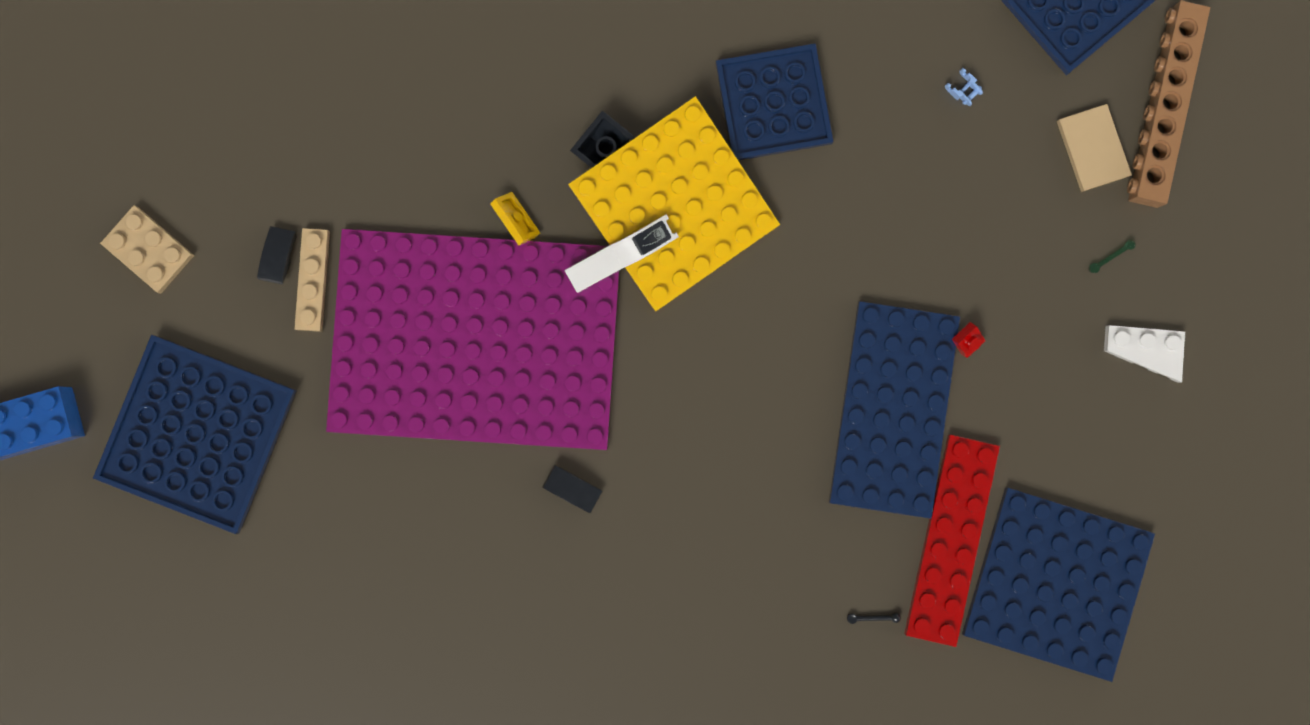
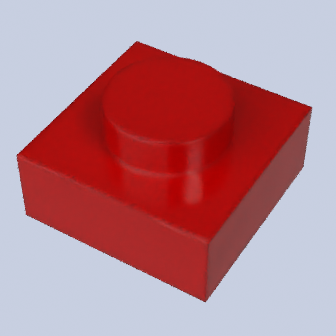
M971 322L952 339L959 352L966 358L978 350L985 342L978 327Z

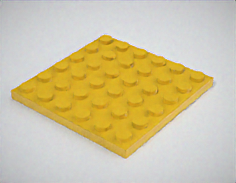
M696 96L568 184L609 245L628 237L667 214L669 219L666 222L673 234L676 232L679 237L652 254L625 267L655 312L780 225Z

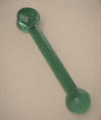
M1128 240L1125 246L1099 263L1089 265V272H1099L1100 267L1128 249H1134L1136 243L1133 240Z

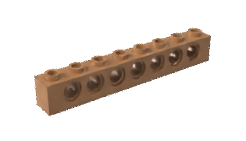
M1179 1L1172 8H1169L1166 13L1165 23H1167V27L1159 43V46L1162 47L1161 54L1154 65L1156 77L1149 88L1150 104L1146 107L1143 119L1146 122L1138 138L1140 149L1133 160L1134 176L1129 181L1127 193H1130L1129 202L1155 208L1168 203L1211 7ZM1179 27L1185 30L1186 36L1180 33ZM1174 51L1179 53L1181 60L1175 58ZM1169 75L1175 79V85L1169 81ZM1163 99L1169 102L1170 109L1164 106ZM1158 124L1164 127V134L1158 130ZM1152 148L1158 150L1159 158L1153 155ZM1147 172L1153 175V183L1147 179Z

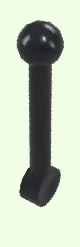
M850 613L847 616V621L850 624H855L857 621H892L898 623L901 620V616L898 613L882 616H856L854 613Z

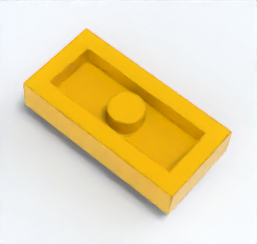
M513 192L495 198L490 203L518 245L524 244L540 234V231Z

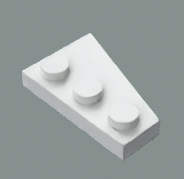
M1105 326V352L1130 363L1145 367L1156 374L1159 373L1177 383L1182 382L1184 331Z

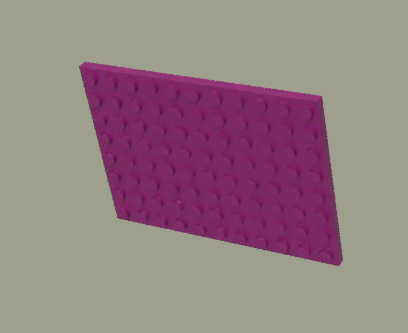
M342 229L326 432L607 450L619 270L578 293L565 272V269L607 246L527 241L524 244L518 245L515 240Z

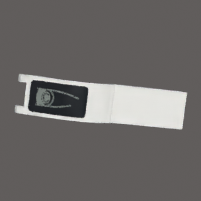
M667 214L628 237L603 248L565 269L576 292L578 293L618 270L643 259L678 238V234L676 232L673 234L666 222L669 219Z

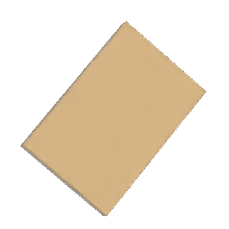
M1107 104L1057 121L1081 192L1132 175Z

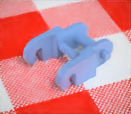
M962 68L959 72L968 81L967 84L958 91L956 88L952 89L951 84L947 83L945 89L956 100L960 98L964 105L971 106V100L977 94L982 95L983 91L982 87L975 83L977 79L970 73L966 74V70ZM970 86L973 91L966 96L963 92Z

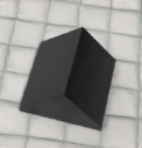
M601 111L570 151L592 168L636 137L604 111Z

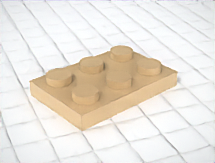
M135 205L100 243L160 294L195 256Z

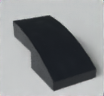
M270 226L257 274L259 280L283 285L291 263L289 256L297 237L295 231Z
M556 465L553 466L542 486L545 490L588 513L592 512L602 493L601 489Z

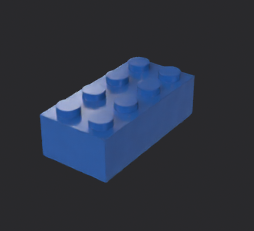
M58 386L0 403V460L85 436L72 387Z

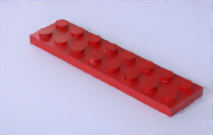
M954 435L947 436L935 491L932 519H929L904 632L906 636L957 647L1000 446Z

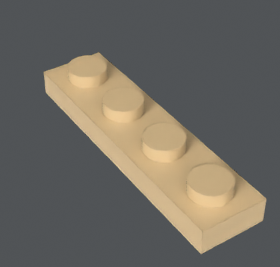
M302 228L294 330L323 331L330 240L329 230Z

